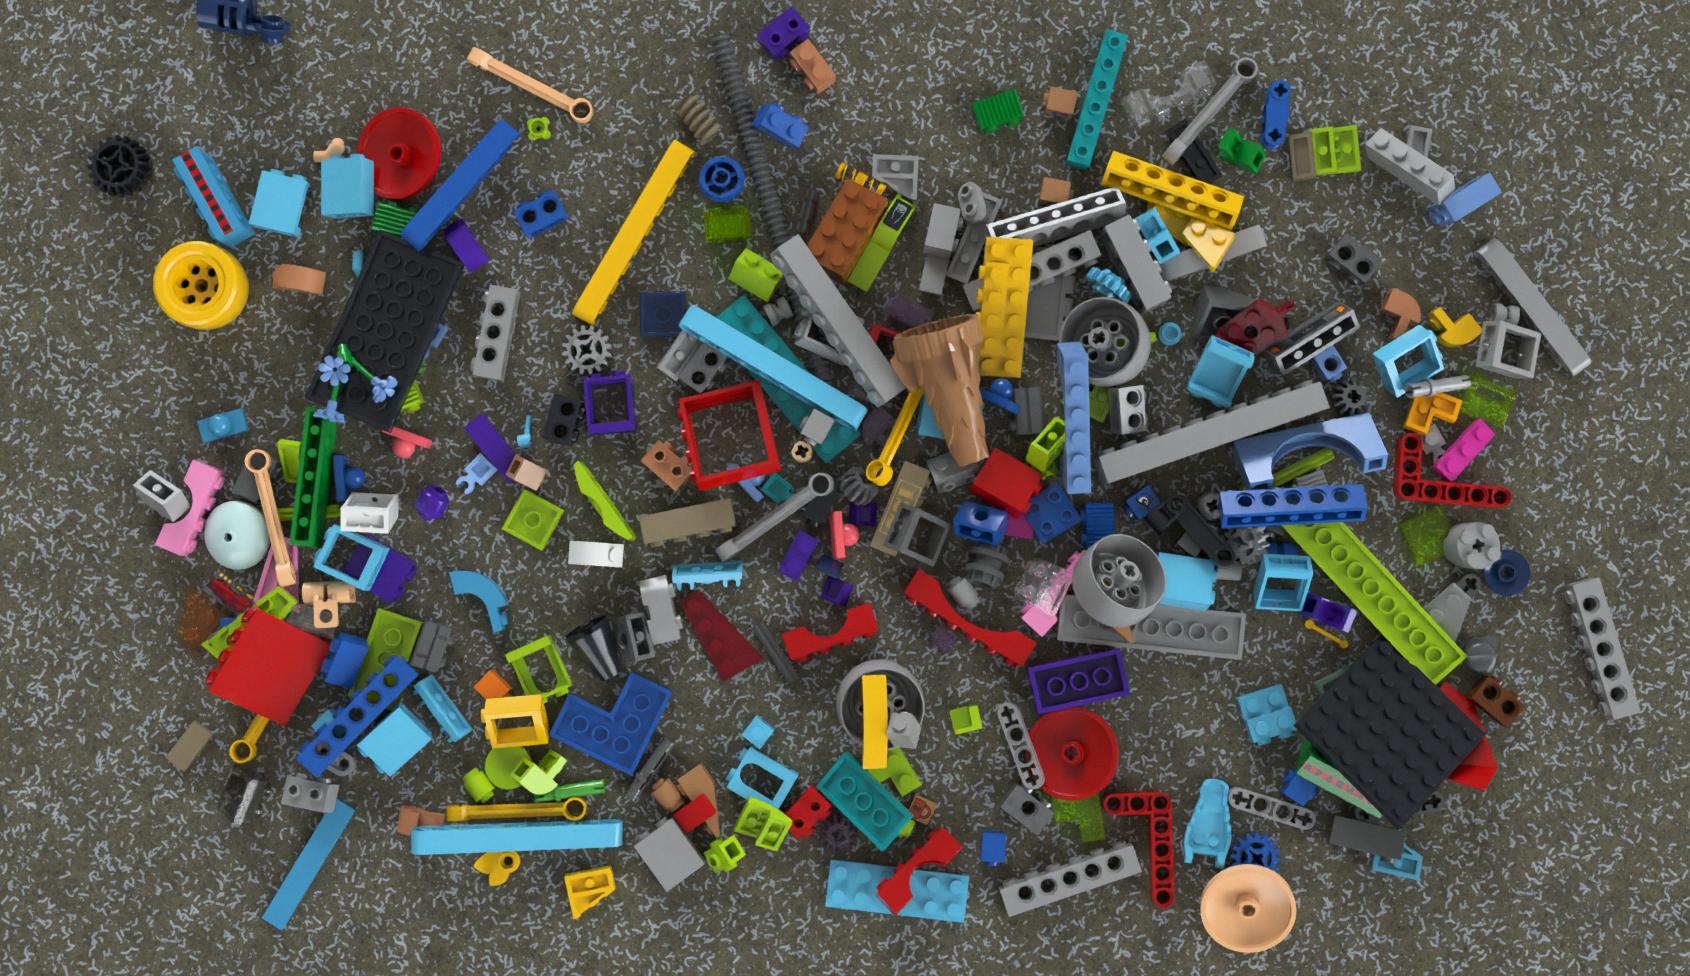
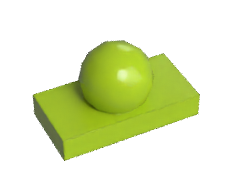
M280 439L277 442L285 482L297 484L302 442Z

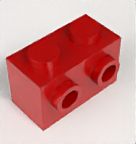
M813 784L784 813L792 820L789 830L798 839L802 836L807 838L815 830L813 825L819 819L822 821L826 819L832 812L829 809L832 803Z

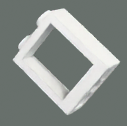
M352 492L341 507V531L388 534L398 518L399 495ZM373 497H376L378 501H373Z

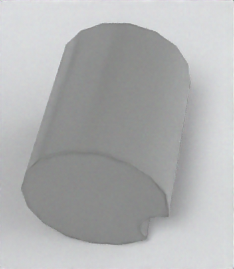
M1219 560L1221 563L1230 562V560ZM1234 561L1230 568L1224 570L1216 566L1214 567V569H1217L1216 579L1236 581L1241 579L1242 564L1240 561Z

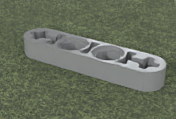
M1003 703L999 706L997 714L1021 780L1028 789H1038L1044 784L1045 776L1020 709L1015 703ZM1008 706L1009 709L1014 710V713L1011 714L1012 720H1018L1019 724L1007 727V723H1011L1008 716L1004 717L1003 715L1006 711L1005 707ZM1014 728H1019L1023 732V737L1020 741H1014L1011 737V731ZM1022 750L1030 752V762L1023 763L1020 761L1019 754ZM1035 764L1036 768L1031 770L1033 775L1039 776V779L1036 780L1037 785H1034L1033 782L1029 783L1030 771L1026 770L1024 772L1023 767Z
M1234 787L1228 791L1227 801L1236 809L1303 830L1311 829L1316 823L1315 814L1307 808L1241 787ZM1238 791L1241 792L1240 795L1247 799H1249V794L1253 795L1249 800V808H1245L1248 803L1238 801L1235 804L1232 795H1237ZM1258 798H1263L1266 802V807L1262 811H1256L1254 808V802ZM1281 805H1285L1288 808V814L1284 818H1279L1276 815V809ZM1294 808L1297 809L1295 813L1304 816L1306 812L1310 821L1302 825L1301 820L1293 817Z

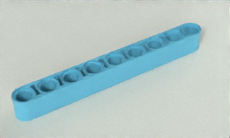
M690 305L679 323V327L686 333L851 430L856 431L868 411L859 402L697 306Z
M617 819L421 826L411 829V853L415 855L604 848L623 845V821Z

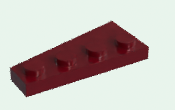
M700 590L679 600L681 607L723 681L764 659Z

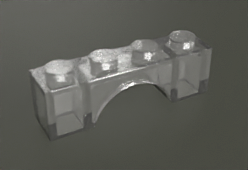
M1203 60L1183 70L1180 88L1173 95L1156 97L1142 88L1123 97L1120 101V106L1130 126L1137 125L1138 128H1141L1151 122L1150 118L1157 115L1159 118L1170 114V109L1176 106L1182 109L1192 103L1191 99L1198 96L1200 99L1208 97L1213 93L1212 90L1217 83L1206 60Z

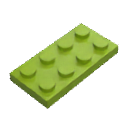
M378 608L367 638L369 649L352 689L349 690L348 696L351 697L358 689L362 692L368 686L366 680L375 672L379 675L385 669L382 664L391 655L396 658L400 654L410 662L423 622ZM388 673L385 675L384 680L387 685L394 686L397 683V678L394 674ZM372 690L368 693V699L372 703H377L380 700V695L377 691ZM398 696L385 709L392 711Z

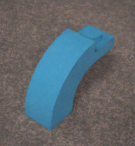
M449 572L455 595L471 593L481 598L487 607L493 633L506 630L505 625L508 624L506 612L501 611V607L509 605V602L500 586L491 578L478 572Z

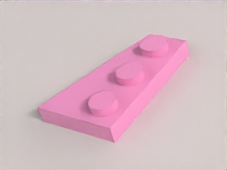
M284 537L290 561L295 569L297 583L282 588L298 600L290 612L300 614L299 548L290 545V538ZM272 545L253 600L255 602H258L277 586H280L276 574V561Z

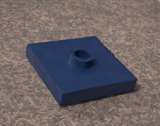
M640 291V337H678L682 331L679 323L686 313V291Z

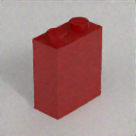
M994 448L974 480L970 493L994 507L1006 511L1007 514L1018 520L1021 513L1026 515L1033 502L1029 500L1032 495L1037 496L1043 486L1040 483L1043 474L1001 450Z

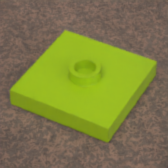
M523 489L502 530L543 551L565 510Z

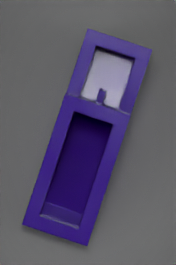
M482 413L464 428L510 484L514 480L505 474L516 453L489 418Z

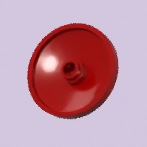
M394 107L380 112L369 121L360 136L357 154H363L366 159L374 161L375 194L392 200H405L420 194L434 179L441 159V143L437 130L427 117L409 108Z
M1074 706L1048 712L1032 727L1029 736L1045 776L1044 784L1040 788L1046 793L1062 800H1083L1098 794L1111 782L1119 762L1118 742L1112 728L1097 713L1086 708ZM1025 750L1026 763L1031 760V754L1027 750ZM1033 764L1028 767V770L1030 771L1032 778L1036 782V780L1039 779V776L1033 775L1031 769L1036 768L1035 764Z

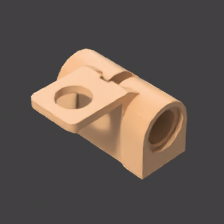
M342 580L303 583V603L306 606L313 605L314 625L316 628L338 626V602L355 603V586ZM324 609L330 610L333 615L328 623H324L320 619V613Z

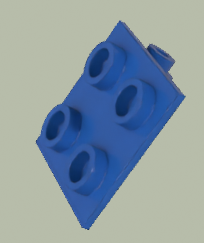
M1057 482L1040 492L1037 496L1030 498L1029 501L1033 503L1027 514L1023 513L1035 531V537L1038 541L1041 540L1043 544L1082 521V518Z

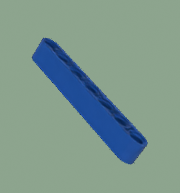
M503 119L498 121L405 226L400 236L418 251L423 249L512 147L511 143L515 139H519L521 134Z

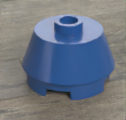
M720 156L710 159L703 165L699 173V185L702 192L708 198L717 202H726L734 199L739 195L744 186L745 176L741 166L729 157Z

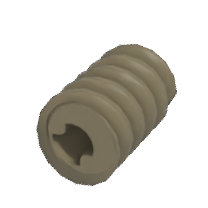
M699 94L693 97L692 95H687L680 99L673 108L675 111H679V117L684 118L683 122L685 125H690L689 131L695 133V139L700 140L699 144L703 146L718 134L721 124L713 126L716 117H707L711 110H702L706 105L705 102L697 104L700 98Z

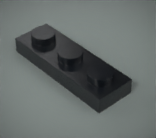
M1186 118L1165 132L1171 143L1189 125ZM1196 137L1180 157L1196 180L1212 184L1223 175L1199 138Z

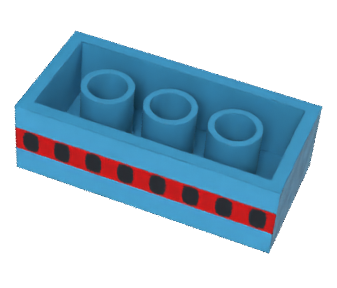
M195 146L172 159L176 166L174 168L175 174L181 181L184 180L187 186L185 191L189 198L195 200L198 205L196 211L202 220L207 221L209 225L207 231L214 240L217 239L221 244L233 247L255 235L211 155Z

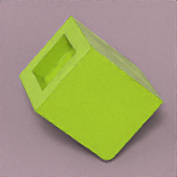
M976 704L950 710L955 735L983 728Z

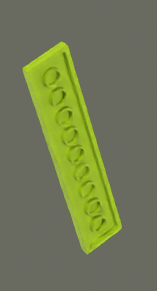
M1343 522L1281 525L1410 664L1417 666L1435 685L1468 657Z

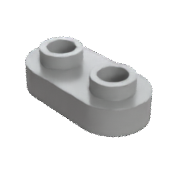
M967 182L958 192L962 216L969 223L978 224L986 215V205L982 189L974 182Z
M318 743L317 749L320 753L323 748L327 749L329 752V746L327 743ZM344 750L326 769L339 776H346L355 770L357 762L351 753ZM343 759L348 761L347 768L341 765Z

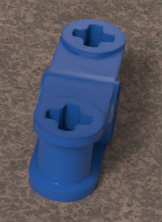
M1284 80L1275 81L1266 92L1260 140L1262 146L1268 150L1276 149L1285 139L1289 118L1291 87ZM1276 89H1279V93L1282 94L1280 97L1278 96V92H1275ZM1271 133L1274 134V138H1277L1275 142L1272 141V137H1269Z

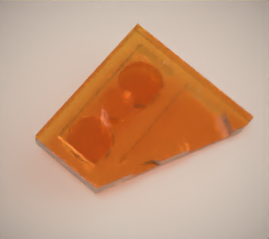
M191 587L188 590L178 637L194 651H198L202 646L201 644L218 627L220 618H225L227 615L194 587Z

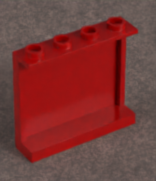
M254 603L251 609L247 608L241 619L243 623L240 628H236L232 632L229 639L231 643L227 650L223 649L219 654L217 667L215 670L211 669L205 679L206 687L210 693L285 726L327 656L331 642L323 636L319 638L259 609L257 604Z

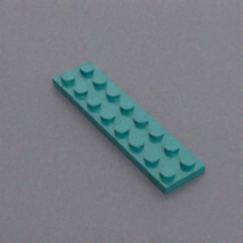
M742 295L716 317L809 373L745 295ZM747 369L755 380H760L764 391L801 434L802 429L799 426L805 416L810 417L814 408ZM835 421L823 444H816L815 447L810 446L827 464L860 437L861 433Z

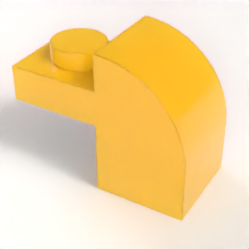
M1441 307L1434 309L1427 315L1430 319L1428 321L1429 325L1435 331L1439 330L1441 332L1436 337L1437 342L1446 347H1458L1466 344L1482 332V328L1469 313L1463 315L1454 323Z

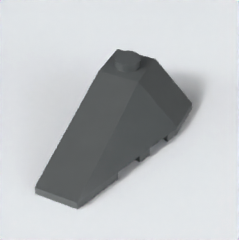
M1204 285L1195 303L1193 338L1209 340L1211 335L1215 336L1216 329L1257 299L1225 288ZM1289 311L1283 317L1286 330H1288L1295 317L1294 312ZM1248 326L1244 331L1248 333L1251 331L1257 332L1258 330L1254 326Z

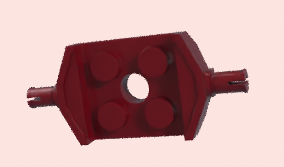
M1257 299L1216 329L1215 337L1254 353L1255 357L1281 337L1284 339L1287 337L1283 317L1295 308L1296 305L1291 299L1280 307H1275L1265 300ZM1248 326H1254L1258 331L1253 335H1248L1244 330Z

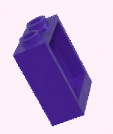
M625 371L612 372V376L603 377V374L599 373L590 374L588 379H583L589 435L637 431L632 377L629 374L626 375ZM625 383L629 421L596 424L592 386Z

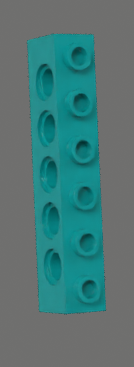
M1106 29L1103 35L1065 162L1066 166L1087 171L1090 166L1128 35Z

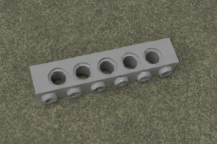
M1115 186L987 224V236L1032 239L1033 247L1107 226L1125 217L1126 202L1119 187Z
M1091 230L1032 255L1031 268L1037 269L1039 276L1037 279H1030L1028 293L1033 292V287L1042 283L1044 287L1055 282V277L1061 274L1067 277L1076 273V268L1082 265L1088 268L1097 264V259L1101 257V253ZM1073 249L1080 251L1081 259L1072 261L1068 256L1069 251ZM1057 259L1060 262V268L1050 270L1047 266L1048 260ZM979 279L962 286L973 313L980 310V303H977V290L981 289L982 280Z
M1588 578L1565 585L1564 597L1566 602L1571 604L1573 610L1571 620L1574 626L1578 627L1580 633L1578 643L1582 649H1585L1587 658L1584 661L1586 668L1593 675L1594 680L1591 681V685L1601 701L1598 703L1600 713L1610 720L1641 713L1600 578ZM1585 599H1588L1590 603L1589 608L1587 610H1585L1583 607V601ZM1592 621L1596 623V630L1594 632L1590 630ZM1601 643L1603 646V652L1599 655L1597 652V646ZM1606 666L1610 668V674L1607 677L1604 675V668ZM1613 688L1617 691V696L1614 699L1610 695Z
M1125 840L1118 841L1112 844L1113 848L1104 851L1103 848L1092 850L1090 856L1082 858L1081 855L1069 858V863L1060 866L1059 863H1054L1046 866V871L1038 873L1037 870L1025 873V878L1016 881L1015 878H1009L1002 881L1003 885L998 888L1008 916L1011 917L1142 872L1133 845L1130 842L1126 843ZM1113 856L1118 857L1117 866L1113 868L1108 867V859ZM1089 864H1095L1097 867L1096 872L1092 875L1085 873V868ZM1066 872H1074L1075 877L1073 881L1068 883L1063 881V875ZM1045 879L1053 881L1052 887L1048 890L1041 888V883ZM1027 886L1031 888L1029 896H1019V890L1022 887Z

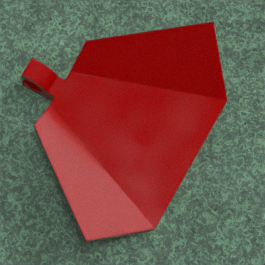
M1445 681L1439 689L1484 732L1474 703ZM1486 735L1447 777V780L1483 792L1485 791L1497 770Z

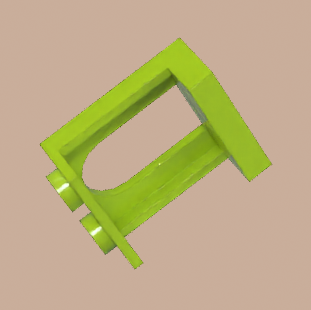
M547 635L505 654L508 663H512L526 695L542 694L544 703H547V697L553 694L556 697H560L569 693L568 687L573 686L551 635ZM543 648L557 677V686L548 693L537 689L523 657Z

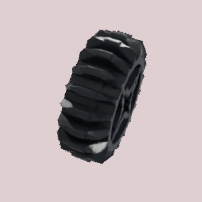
M115 135L114 140L111 137H106V144L98 141L99 149L92 148L95 155L88 156L89 160L93 161L92 164L87 165L88 169L92 170L88 175L94 179L93 184L96 187H100L101 192H108V195L112 197L117 194L120 198H124L125 193L133 196L132 189L138 192L141 191L139 183L147 185L143 178L144 176H151L146 171V169L152 168V164L147 162L151 158L150 155L145 153L146 148L140 146L138 141L131 140L128 136L122 138L119 135ZM115 151V154L112 157L108 158V156ZM129 151L132 153L134 157V167L131 166L129 163ZM118 164L121 165V164H122V165H124V166L127 167V168L121 167V168L119 169V168L114 167L113 165H118ZM104 166H107L109 169V181L104 174ZM131 174V176L128 179L123 181L126 175Z

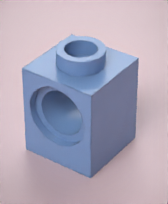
M1333 345L1309 360L1322 382L1330 380L1331 383L1342 377L1343 374L1341 372L1347 369V366ZM1325 360H1330L1332 362V371H1328L1325 369Z

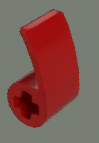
M701 794L692 802L687 803L673 813L672 817L682 831L687 834L716 813V809L706 795Z

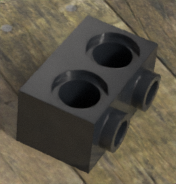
M554 394L542 438L570 447L572 443H576L580 430L577 429L579 420L583 421L586 414V408L583 407L584 403L576 399ZM572 404L574 406L573 414L565 416L563 413L564 407ZM561 426H566L568 430L564 438L557 436V430Z

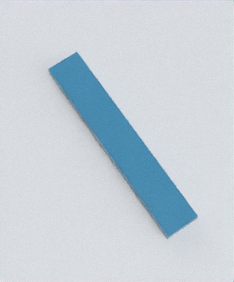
M337 797L334 813H325L262 919L280 930L284 929L356 808Z

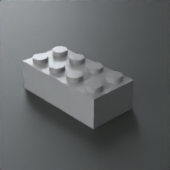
M1129 214L1105 226L1099 236L1119 276L1125 281L1124 284L1127 290L1131 292V299L1138 313L1143 315L1165 304L1171 298L1170 293H1172V289L1166 280L1163 281L1160 275L1161 267L1157 260L1152 259L1149 253L1151 248L1147 240H1142L1137 220L1135 218L1132 219Z

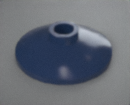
M1500 550V558L1483 569L1484 580L1494 593L1502 596H1513L1523 591L1528 585L1530 567L1527 560L1520 553L1513 550ZM1504 568L1508 571L1506 577L1501 576V570Z

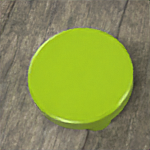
M523 746L492 749L485 761V771L488 779L492 784L501 789H515L521 786L509 774L523 757L532 762L531 754Z

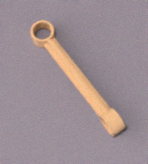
M473 47L467 57V61L475 66L480 65L481 69L488 70L570 112L573 120L578 123H586L593 116V108L588 100L584 98L574 100L494 59L481 49ZM584 103L589 107L590 112L585 118L575 117L574 107L577 104Z
M256 449L246 455L245 465L248 470L254 472L276 561L277 578L280 586L285 587L297 583L296 573L289 558L268 473L272 460L266 451ZM262 453L266 457V464L262 469L257 470L251 466L250 459L253 454Z

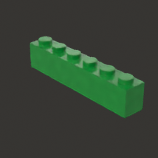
M306 407L289 543L303 549H322L338 422H330L329 418L314 417L315 411L326 409L322 407Z

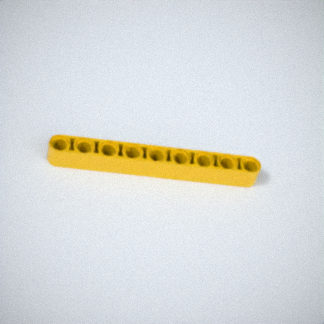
M677 140L671 143L576 303L572 315L592 326L596 323L594 320L608 302L606 300L617 288L620 276L624 275L630 266V259L633 255L637 254L643 244L641 243L643 237L647 236L653 227V220L656 216L660 215L666 205L664 204L666 198L671 196L677 186L675 183L679 177L682 178L689 166L687 163L691 157H694V150Z

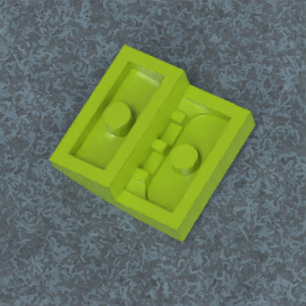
M1357 125L1337 128L1331 126L1309 130V132L1313 133L1317 175L1362 171Z
M749 796L735 823L734 832L755 837L756 846L777 851L792 825V820L777 808Z

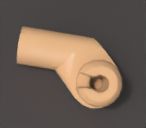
M335 138L326 151H314V162L330 160L331 156H341L345 149L344 141L340 138Z

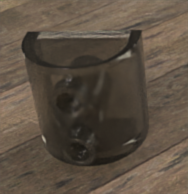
M234 764L217 808L232 823L251 825L254 817L258 818L262 813V805L260 804L262 797L268 796L271 791L269 778L259 772Z

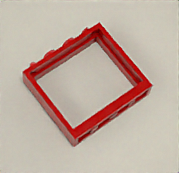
M760 380L679 399L680 408L677 409L679 421H683L685 427L681 429L683 441L688 442L689 449L685 450L688 463L692 462L694 470H690L693 484L697 483L700 491L781 471ZM754 397L769 460L704 476L690 413Z

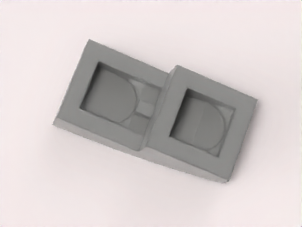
M927 254L919 292L941 296L949 259Z

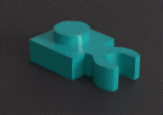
M776 472L760 489L777 504L782 500L787 501L795 495V493L791 494L789 492L793 486Z

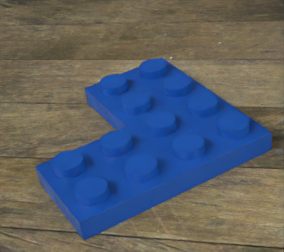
M631 671L612 712L569 693L549 736L632 776L673 691Z

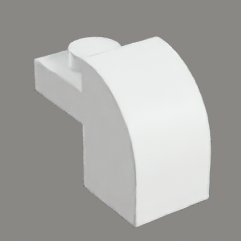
M570 541L568 564L622 567L624 544Z

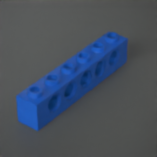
M1363 484L1323 485L1319 487L1300 486L1297 488L1278 487L1274 489H1251L1244 491L1228 490L1220 492L1218 502L1221 528L1365 521L1368 509Z
M399 654L396 658L391 655L382 664L385 669L379 675L376 672L373 673L366 680L368 686L362 692L358 689L349 698L351 703L346 708L341 706L332 715L334 720L329 725L324 723L315 732L317 737L311 743L307 740L297 750L301 754L296 759L316 778L420 674L402 655ZM391 673L396 676L397 683L394 686H389L385 683L384 678L386 674ZM374 690L379 693V702L372 703L369 701V691ZM353 708H360L363 712L362 719L355 720L351 716V710ZM336 725H343L345 727L346 735L344 737H339L335 734L334 728ZM319 742L328 744L329 752L327 754H322L318 751L317 745Z

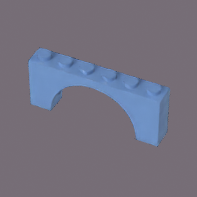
M1081 342L1057 343V366L1061 378L1065 421V442L1063 455H1060V476L1067 494L1091 493L1088 355Z
M1369 412L1315 424L1311 423L1297 428H1288L1283 431L1264 433L1250 438H1241L1233 443V457L1246 490L1272 489V469L1275 464L1286 454L1300 448L1326 447L1337 450L1350 457L1360 467L1362 473L1386 469L1388 458L1387 450Z

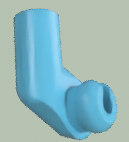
M363 251L353 252L352 270L357 278L364 265L365 253Z

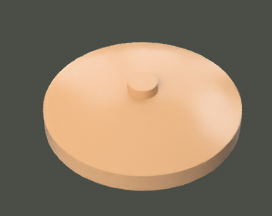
M1242 864L1222 870L1207 883L1200 900V912L1206 931L1217 943L1233 951L1253 953L1274 947L1289 934L1296 919V903L1290 886L1279 874L1263 866Z

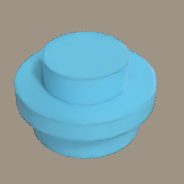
M1165 323L1158 331L1159 340L1165 345H1174L1181 339V329L1175 323Z

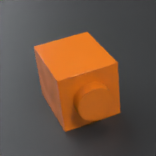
M494 669L489 670L474 686L485 699L512 696L510 691L513 688Z

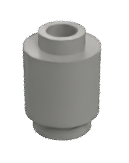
M957 576L948 583L950 587L947 591L960 608L963 607L965 611L971 609L980 601L977 591L968 582L966 577L960 578V576Z

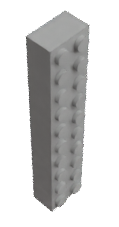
M1312 380L1293 386V391H1291L1290 387L1272 393V398L1270 399L1268 395L1249 401V406H1247L1246 402L1228 408L1229 413L1225 414L1224 410L1206 416L1207 420L1203 421L1202 417L1185 423V428L1181 429L1180 425L1164 430V435L1159 436L1158 432L1141 438V443L1137 444L1136 440L1120 445V450L1115 451L1114 447L1097 453L1098 458L1094 459V463L1102 486L1328 409L1330 407L1321 381L1314 384Z

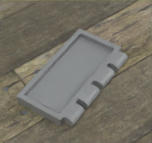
M1038 246L1033 247L1032 255L1040 251H1043L1047 248ZM1069 251V258L1072 261H1078L1079 256L1070 255ZM1050 259L1047 262V266L1050 270H1057L1060 268V262L1057 259ZM1031 268L1030 279H1037L1039 276L1038 270ZM1061 274L1055 277V282L1043 287L1041 283L1033 287L1034 291L1028 293L1024 337L1059 341L1060 331L1064 323L1063 317H1067L1073 310L1074 299L1065 298V295H1074L1076 276L1064 277Z

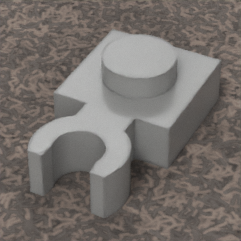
M1435 423L1430 425L1428 434L1425 436L1418 434L1423 443L1422 452L1424 455L1432 454L1431 462L1433 465L1438 460V456L1445 453L1441 446L1446 444Z

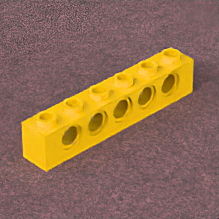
M1113 151L1101 185L1110 188L1118 186L1121 192L1230 230L1233 229L1244 199L1242 195Z

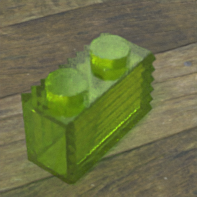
M744 205L731 206V210L723 211L720 207L709 208L708 212L703 213L707 243L753 239L750 210L745 208Z

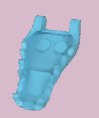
M1206 779L1202 783L1199 800L1185 830L1183 839L1184 863L1191 864L1194 853L1215 857V868L1224 869L1225 858L1232 838L1229 823V807L1227 805L1229 786L1224 781Z

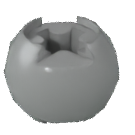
M1216 492L1203 494L1197 502L1198 513L1207 521L1220 519L1218 508L1220 494ZM1214 501V506L1217 509L1209 512L1210 508L1206 505Z

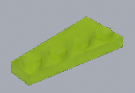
M277 586L255 604H257L259 609L284 620L298 600L285 589ZM244 612L201 645L218 659L223 649L227 650L230 645L229 639L232 632L236 628L239 629L243 623L241 619Z

